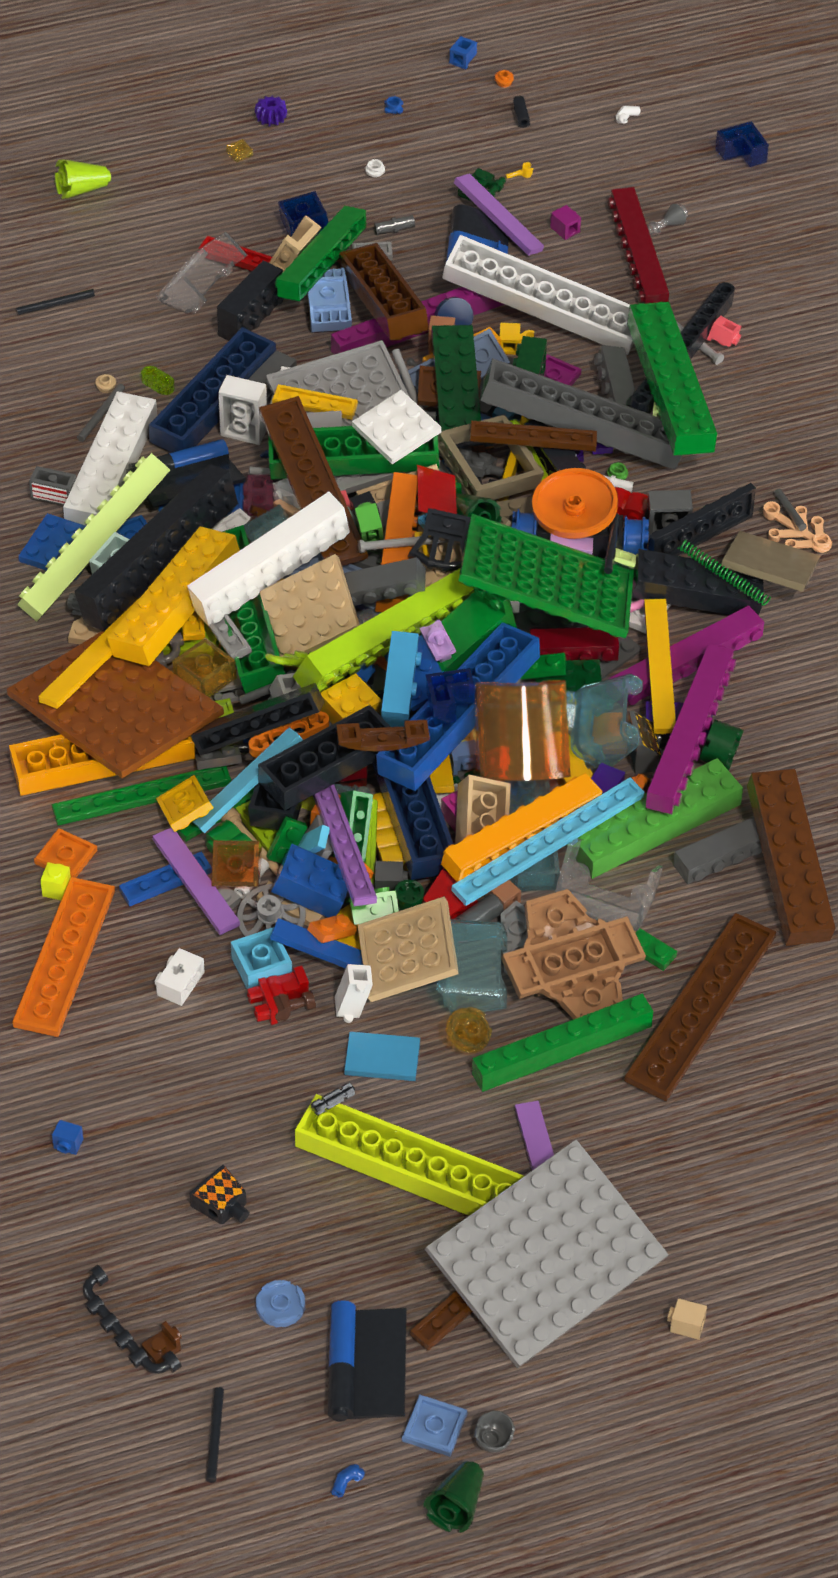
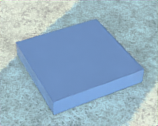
M419 1395L402 1436V1441L451 1457L468 1410Z

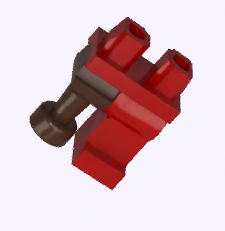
M302 965L294 967L293 972L284 975H274L266 979L265 977L259 978L258 986L247 989V998L250 1004L262 1002L261 1005L254 1006V1015L257 1022L269 1019L270 1024L274 1025L278 1024V1021L287 1020L293 1010L305 1007L306 1010L316 1008L315 998L312 991H309V980Z

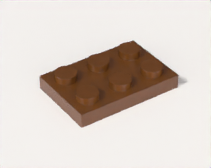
M419 367L417 405L437 407L434 367ZM477 371L480 402L481 371Z

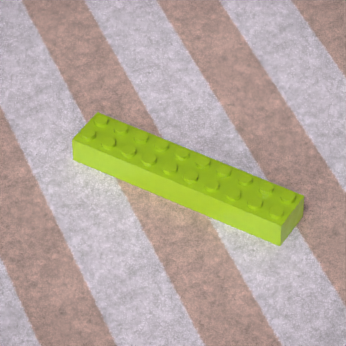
M460 569L426 587L425 591L417 592L308 654L293 675V678L301 688L316 683L321 693L328 689L329 685H335L344 680L346 675L352 676L359 672L362 666L366 665L368 667L372 665L379 656L384 657L389 654L392 631L422 635L419 628L430 626L439 619L442 621L475 592V587H468L458 581Z

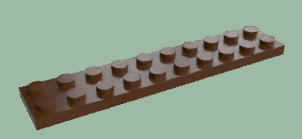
M299 396L259 407L260 416L300 509L302 510L327 492H330L345 509L350 533L344 539L338 540L329 546L326 551L320 552L322 560L336 554L340 559L341 565L345 566L368 559L367 550L364 553H359L358 540L362 539Z
M735 913L625 1075L624 1081L667 1102L776 938V931Z

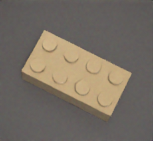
M468 775L458 783L455 845L466 836L474 835L484 826L492 825L502 816L509 815L511 783Z

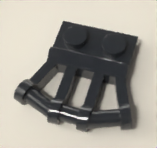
M428 508L423 534L410 551L408 557L410 559L417 557L422 564L427 566V569L431 570L437 568L447 573L448 571L460 569L462 561L450 562L453 544H458L461 558L463 557L466 534L471 517ZM428 538L433 539L430 557L419 551ZM438 541L448 542L444 561L435 559Z

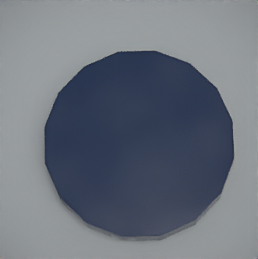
M456 296L441 301L434 316L455 318V325H471L473 322L471 305L466 300Z

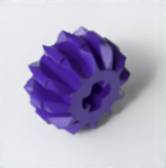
M273 95L271 97L264 96V99H258L255 107L257 121H260L262 125L269 124V126L271 124L278 126V123H283L287 115L285 100H281L280 97L274 98Z

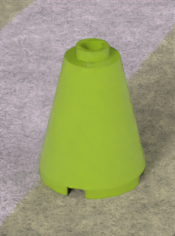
M65 159L58 160L56 163V167H59L58 173H55V185L58 194L63 195L62 199H68L105 187L111 181V173L105 166Z

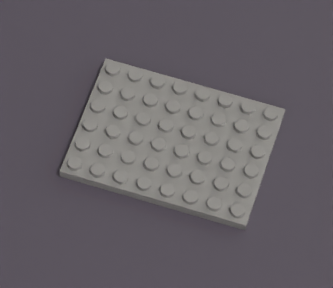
M383 340L266 375V380L273 396L277 385L280 384L357 399L358 406L353 420L400 390L409 396ZM342 418L343 426H352L353 420ZM394 473L340 475L334 477L340 491L346 490L348 494L393 479Z
M574 1140L425 1248L427 1254L517 1369L669 1255L577 1140Z

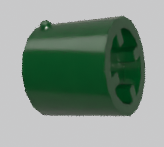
M403 880L396 885L395 890L399 911L424 903V889L419 882Z

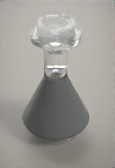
M671 204L663 219L657 223L655 221L649 222L647 226L649 233L652 236H658L660 229L667 225H684L688 212L681 204Z

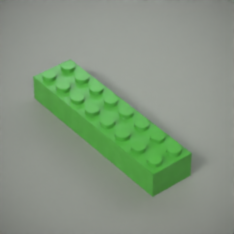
M716 758L694 769L692 775L687 776V788L685 791H681L682 799L679 807L675 806L672 814L646 808L647 793H645L644 798L568 843L567 849L591 879L741 805L743 787L720 760Z

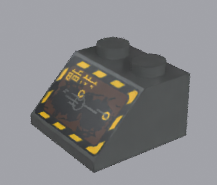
M629 711L627 741L635 774L656 772L664 752V748H660L661 734H654L652 721L635 711Z

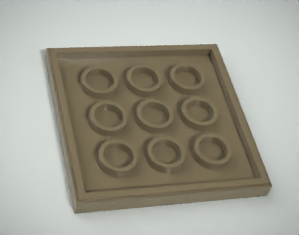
M739 531L724 556L721 566L802 592L806 588L819 562L820 555Z

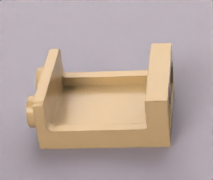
M305 216L293 235L285 237L269 263L283 269L284 272L294 259L300 255L303 249L311 243L312 239L315 238L321 229V226L308 216Z

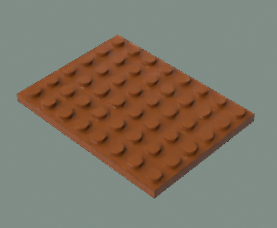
M101 631L7 688V694L123 779L222 716L224 709L156 660L150 666L116 658L113 655L58 709L40 703L39 695L105 632Z

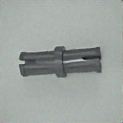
M413 215L401 218L392 217L391 220L374 223L376 235L392 231L397 233L401 229L415 227Z

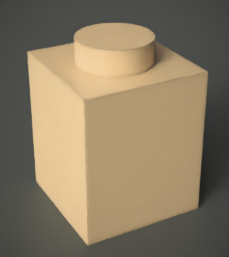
M678 1298L676 1307H671L667 1321L671 1322L670 1332L699 1340L706 1319L707 1306Z

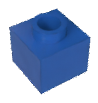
M59 1120L52 1134L54 1149L62 1153L76 1155L83 1142L82 1126Z

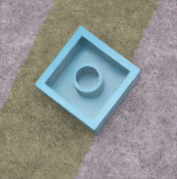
M274 927L231 941V957L247 989L258 986L259 978L265 977L266 979L270 976H280L292 972V961L284 945L270 939Z

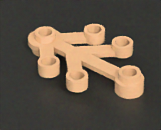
M771 501L764 504L763 515L767 520H776L789 528L788 530L770 529L768 540L779 542L781 538L803 537L806 540L796 541L788 539L785 541V545H791L798 549L812 548L816 552H827L830 550L832 541L823 531L824 519L822 517L814 516L811 519V528L815 530V534L808 531V525L805 530L800 531L791 519L780 513V505ZM797 506L795 510L802 512L798 514L807 525V508Z

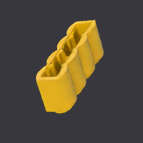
M382 793L373 794V799L378 801L376 839L378 861L403 862V871H408Z

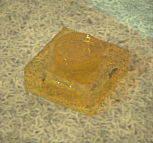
M243 139L226 146V152L235 162L253 156V150Z

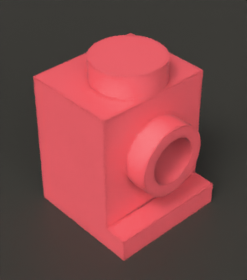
M720 316L713 323L707 340L711 341L714 339L723 346L730 347L732 344L736 346L741 338L739 332L742 326Z

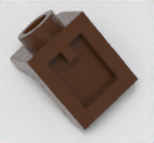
M166 1321L161 1324L162 1331L141 1344L150 1360L156 1364L163 1362L161 1356L171 1350L174 1354L181 1351V1334L175 1326L171 1327Z

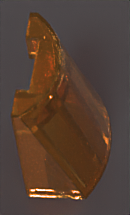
M565 680L538 683L475 682L476 772L479 777L505 781L547 780L571 777Z

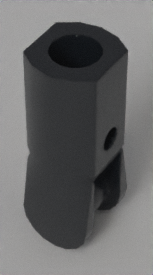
M515 96L513 103L518 127H528L530 125V118L523 96Z

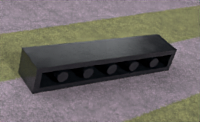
M313 683L215 719L193 733L191 737L199 754L203 755L318 713L325 701L317 684Z

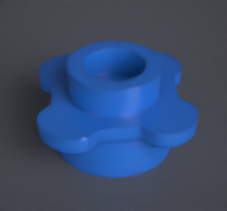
M391 96L385 101L386 113L396 114L403 112V101L399 97Z

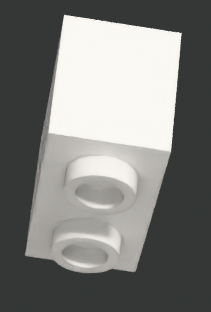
M179 948L174 956L171 955L169 957L166 968L163 972H159L155 979L157 996L182 1006L204 974V958Z

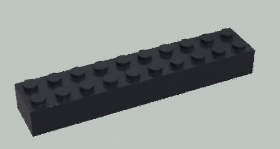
M211 464L207 466L74 591L84 624L105 631L144 594L199 527L212 529L238 504L230 471Z

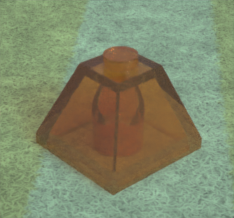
M213 840L212 886L258 887L262 861L261 843L259 841Z

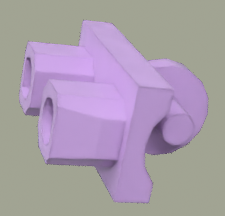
M440 619L430 626L419 628L436 661L444 662L452 658L451 654L456 653L455 647Z

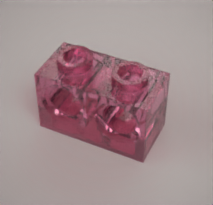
M247 475L248 484H243L244 496H248V499H243L244 512H248V516L252 517L253 514L249 513L251 505L273 512V479H271L270 475Z

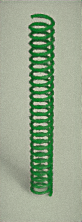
M684 540L682 545L678 547V549L684 551V554L691 556V558H694L695 561L698 560V563H701L702 566L705 565V568L712 570V573L715 572L716 575L722 577L723 580L726 579V582H729L730 585L733 584V587H737V589H740L741 592L744 591V594H747V596H751V599L754 598V601H758V604L761 603V606L766 605L771 599L770 596L768 600L763 604L764 600L768 596L766 594L764 598L760 601L764 592H762L760 596L756 599L757 595L760 593L759 589L757 593L753 596L757 587H755L753 591L749 594L750 590L753 588V585H751L750 588L746 591L747 587L750 585V582H748L745 588H743V585L746 583V580H744L742 585L738 587L740 582L743 580V577L740 578L738 583L735 585L737 579L739 578V575L736 576L733 582L732 579L734 578L736 573H733L731 578L728 580L729 576L732 573V570L728 573L726 577L725 574L728 572L729 568H727L725 572L721 575L725 566H723L719 572L718 569L721 567L722 563H720L718 567L714 570L715 566L718 564V561H716L713 567L710 568L712 563L715 561V558L712 559L710 564L707 566V563L711 559V556H709L707 561L703 564L708 554H705L703 559L700 561L701 557L704 554L703 551L700 554V556L696 559L701 549H699L694 556L693 554L697 550V547H695L693 551L690 553V550L693 548L694 544L690 546L688 551H686V549L690 545V542H688L685 548L682 549L687 540Z

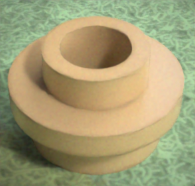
M104 374L96 379V387L102 393H110L116 386V379L112 375Z

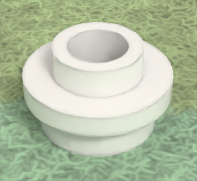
M370 160L366 165V173L369 176L379 177L385 172V167L380 160Z

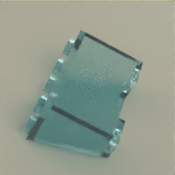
M450 919L459 974L437 981V990L439 994L443 995L445 1008H449L452 1016L506 1009L507 988L501 977V949L502 952L507 951V931L504 924L501 922Z

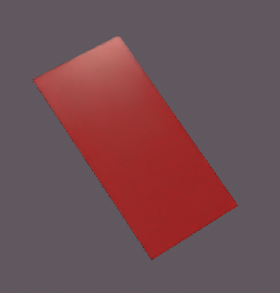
M417 465L418 511L428 513V508L457 514L455 475Z

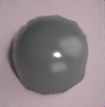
M489 1411L484 1413L476 1424L474 1430L475 1441L485 1451L498 1453L506 1449L511 1443L515 1427L511 1418L504 1412Z

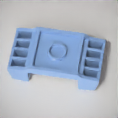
M329 269L306 294L309 301L311 333L340 331L352 326L345 269Z

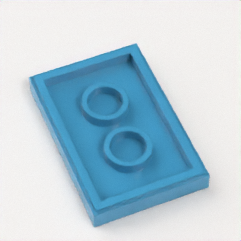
M350 1032L345 1075L416 1081L420 1038Z

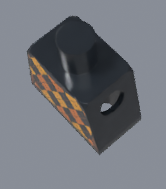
M224 1165L220 1166L190 1192V1206L219 1224H224L231 1217L242 1223L250 1214L244 1207L247 1203L245 1189Z

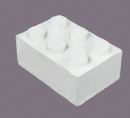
M229 375L226 376L219 390L221 436L260 445L267 431L259 413V407L267 405L266 384Z

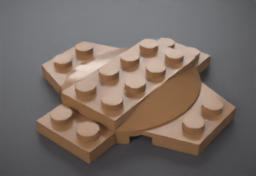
M568 889L526 901L524 908L527 939L521 949L505 953L501 957L519 999L533 994L538 996L544 995L556 1000L573 1020L623 1001L619 978L624 967L643 961L646 958L628 916L610 922H605L600 918L598 921L590 918L586 914L587 910Z

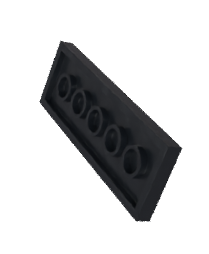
M752 483L739 487L736 491L722 496L715 502L707 504L693 513H689L684 518L672 522L660 530L654 531L649 535L648 550L679 556L684 553V551L678 549L684 540H687L682 549L690 542L686 549L688 551L692 544H694V548L753 517L756 487Z

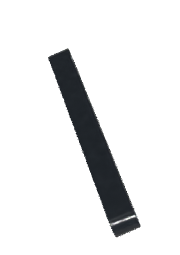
M719 283L682 330L681 335L690 360L708 338L713 323L720 316L724 317L732 307L735 287L731 283ZM645 378L632 396L631 408L650 414L654 408L655 401Z

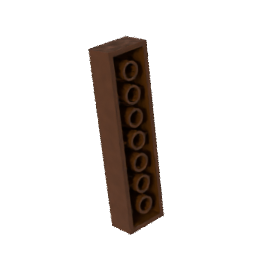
M378 243L339 253L341 267L345 269L347 281L390 341L401 340L409 335H419L429 330L425 306Z
M785 769L751 773L747 790L785 945L830 941L835 931V924L796 770Z

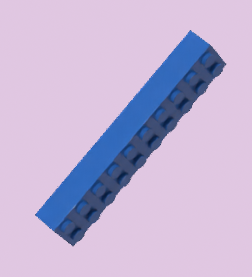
M502 622L410 719L427 720L430 740L409 748L379 751L376 755L378 774L416 791L540 658L539 638Z

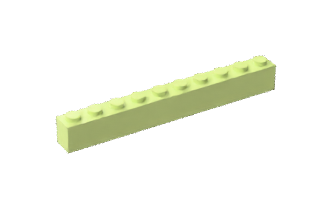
M152 453L147 458L142 457L135 466L138 469L134 473L131 470L122 479L125 482L122 487L117 485L110 493L112 498L109 501L104 499L97 507L99 510L98 514L95 516L92 513L84 522L87 526L83 530L79 528L72 535L71 538L74 541L70 545L66 542L58 551L61 554L59 558L53 557L45 566L48 570L44 574L40 571L32 580L35 585L31 589L27 586L19 595L22 599L17 605L36 622L85 568L89 560L102 545L122 526L170 471Z

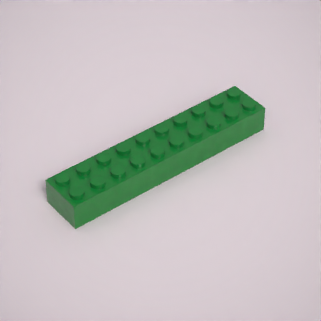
M658 302L629 305L627 325L673 455L714 453L717 431L670 303Z
M244 525L222 531L236 535L240 550L250 544ZM259 593L257 597L241 605L238 610L228 614L252 650L251 653L241 658L239 656L235 658L245 694L273 683L277 675L286 674L284 665L273 663L265 658L266 654L280 656L268 611L264 609ZM225 620V624H227V625H228V628H229V630H228L227 632H228V635H229V637H230V636L233 635L232 629H231L230 625L227 623V621Z

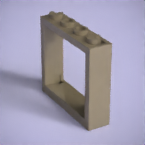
M505 414L482 420L483 422L513 424ZM471 424L444 430L438 434L439 453L455 475L457 481L461 483V487L467 495L495 500L535 489L542 480L543 469L535 461L532 452L526 446L507 444L526 473L481 485L455 445L470 441Z

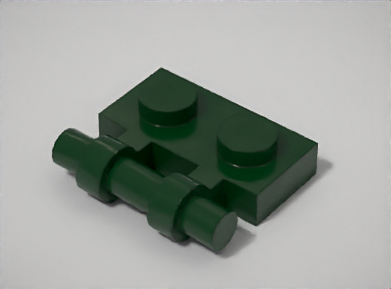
M477 168L472 174L493 197H495L496 192H500L506 183L504 177L494 180V174ZM458 189V196L473 202Z

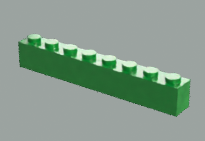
M344 206L337 212L334 218L312 239L311 243L303 249L289 267L277 277L275 286L278 297L300 301L340 257L339 253L346 251L367 227L366 210Z
M643 993L476 1056L472 1058V1075L481 1091H487L651 1028L653 1009Z

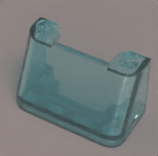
M627 674L583 686L575 692L570 745L572 752L578 758L595 768H598L600 763L613 767L639 747L638 730L635 726L626 722L628 695L639 694L643 688V680L635 675Z

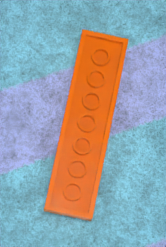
M74 877L70 878L14 1017V1028L59 1037L115 894V886Z

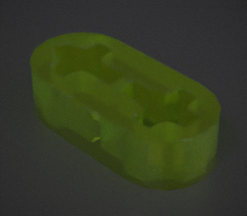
M146 366L141 370V381L144 385L161 395H170L174 392L175 382L174 378L154 366Z

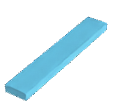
M289 727L210 801L213 809L207 815L201 818L198 817L192 822L202 832L206 833L259 783L258 764L303 741L301 736Z

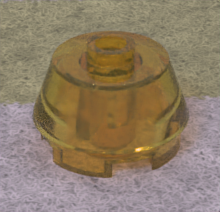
M474 1007L461 1008L454 1011L448 1018L446 1026V1040L449 1046L461 1053H476L483 1050L487 1046L492 1034V1027H489L485 1019V1013Z

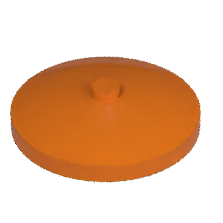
M583 468L560 470L547 476L536 487L532 497L533 514L537 523L544 530L555 536L568 539L589 537L604 530L615 518L618 509L617 492L613 484L605 476L593 470Z

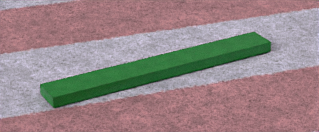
M227 766L195 770L52 804V810L57 826L157 803V797L195 775L204 791L227 786L231 782V777Z

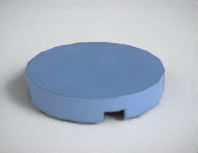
M275 1280L265 1284L259 1294H257L256 1311L260 1319L266 1324L274 1327H287L295 1324L303 1316L305 1311V1295L300 1287L291 1284L290 1281Z

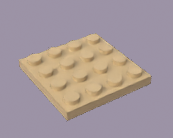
M336 554L260 591L263 606L268 611L281 657L285 653L294 654L295 650L309 654L310 651L313 652L360 625L340 559Z
M445 896L358 924L363 965L371 966L373 985L368 995L370 1002L459 974L448 901Z

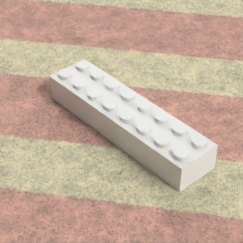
M116 392L63 506L64 519L87 526L84 522L92 513L95 516L98 514L99 510L97 507L103 500L109 501L112 498L110 493L117 485L122 487L125 483L122 479L127 475L126 469H128L129 464L138 461L149 437V424L157 417L156 399Z
M327 492L189 584L187 587L194 611L208 626L211 623H218L225 614L238 610L241 605L257 597L261 590L275 584L286 575H290L295 569L308 563L314 556L326 551L329 546L338 540L344 539L350 533L342 504L330 492Z

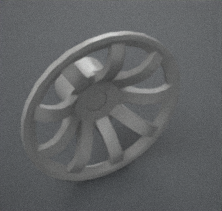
M273 884L262 885L249 892L241 901L237 913V918L240 921L239 928L246 937L257 933L263 924H266V930L272 928V924H276L278 918L303 927L306 919L305 907L297 903L281 904L285 898L281 896L277 898L269 894L268 889H272ZM263 891L264 896L258 902L251 899L254 895ZM246 904L257 909L252 914L243 915ZM300 908V918L291 917L284 911ZM258 918L255 926L250 931H247L243 921H252Z

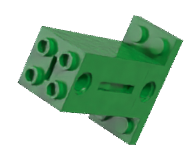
M475 587V592L441 621L456 650V653L451 654V659L444 662L437 661L447 680L502 622L517 628L511 602L505 597L489 594L483 589Z

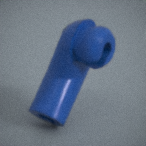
M351 1464L340 1471L336 1476L331 1493L336 1497H343L350 1480L354 1479L358 1482L363 1479L365 1475L364 1469L360 1468L358 1464Z

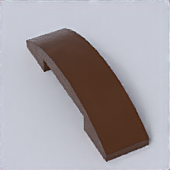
M427 720L404 721L403 727L360 729L359 723L336 725L338 744L355 750L391 751L409 748L430 740Z

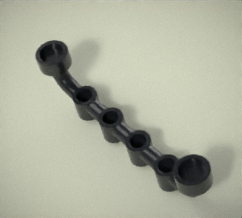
M98 1264L89 1270L91 1275L85 1280L83 1285V1294L88 1300L85 1303V1307L92 1316L98 1313L102 1317L99 1323L106 1333L113 1330L117 1335L113 1338L114 1342L120 1350L128 1348L131 1352L128 1358L134 1367L137 1368L142 1365L148 1372L154 1374L164 1373L168 1370L174 1373L181 1368L180 1361L171 1350L161 1356L163 1360L161 1363L156 1364L149 1359L144 1349L138 1346L128 1330L123 1328L117 1317L107 1309L102 1299L93 1292V1286L96 1283L102 1286L109 1279Z

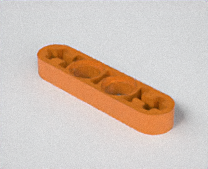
M320 711L252 737L248 744L250 755L257 758L275 741L273 740L274 737L280 736L289 727L293 730L296 728L305 729L304 732L298 733L305 740L329 727L328 714Z

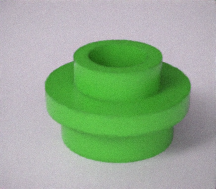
M613 463L607 470V476L611 477L614 475L617 479L625 480L628 477V470L622 463Z

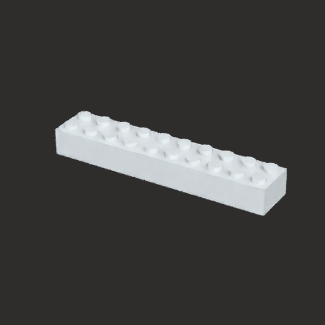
M459 236L445 264L442 279L602 345L624 347L625 353L629 354L634 343L627 325L630 304L465 236Z

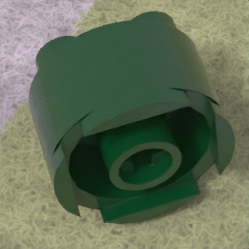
M714 720L699 760L708 763L718 758L729 771L744 730L722 721Z

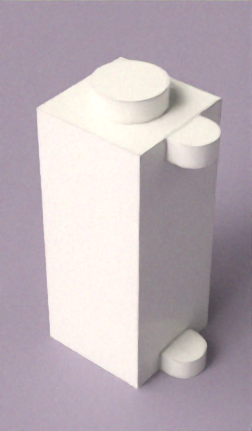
M347 964L334 997L336 1017H343L346 1023H351L353 1018H360L373 985L371 966Z

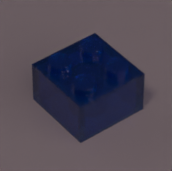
M316 191L278 202L281 221L290 237L305 216H308L321 226L319 232L328 224L327 212Z

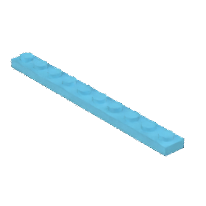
M631 777L453 884L452 892L465 906L469 905L644 798L645 792Z

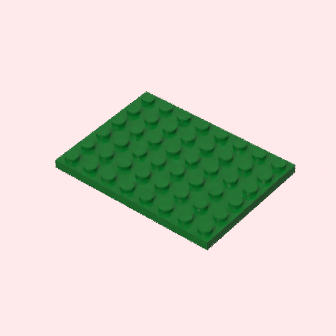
M471 514L458 581L468 587H477L483 589L486 593L503 596L509 601H518L530 608L544 610L550 615L567 618L573 623L579 622L591 629L608 632L614 637L626 638L629 631L634 569L614 563L612 573L606 574L604 572L605 559Z

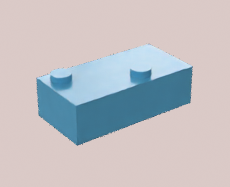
M392 631L381 710V717L391 727H403L404 721H409L412 696H416L417 682H414L416 665H421L422 652H418L419 634Z

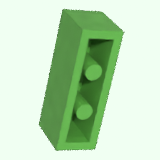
M366 502L360 504L358 508H355V514L361 539L364 542L384 540L383 527L376 503Z

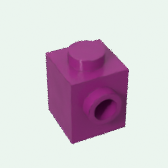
M565 205L551 212L550 228L564 240H567L580 233L581 217Z

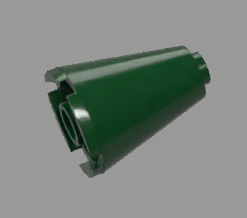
M456 493L458 515L471 517V514H475L501 523V508L496 501L490 498Z
M472 1461L462 1462L427 1495L423 1506L424 1508L426 1506L428 1510L426 1514L428 1519L437 1527L448 1532L456 1529L459 1530L458 1533H463L469 1529L473 1522L484 1477V1472L479 1464Z

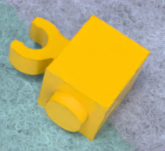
M500 323L501 348L506 355H516L517 344H521L523 336L534 337L533 330H526L520 334V323Z

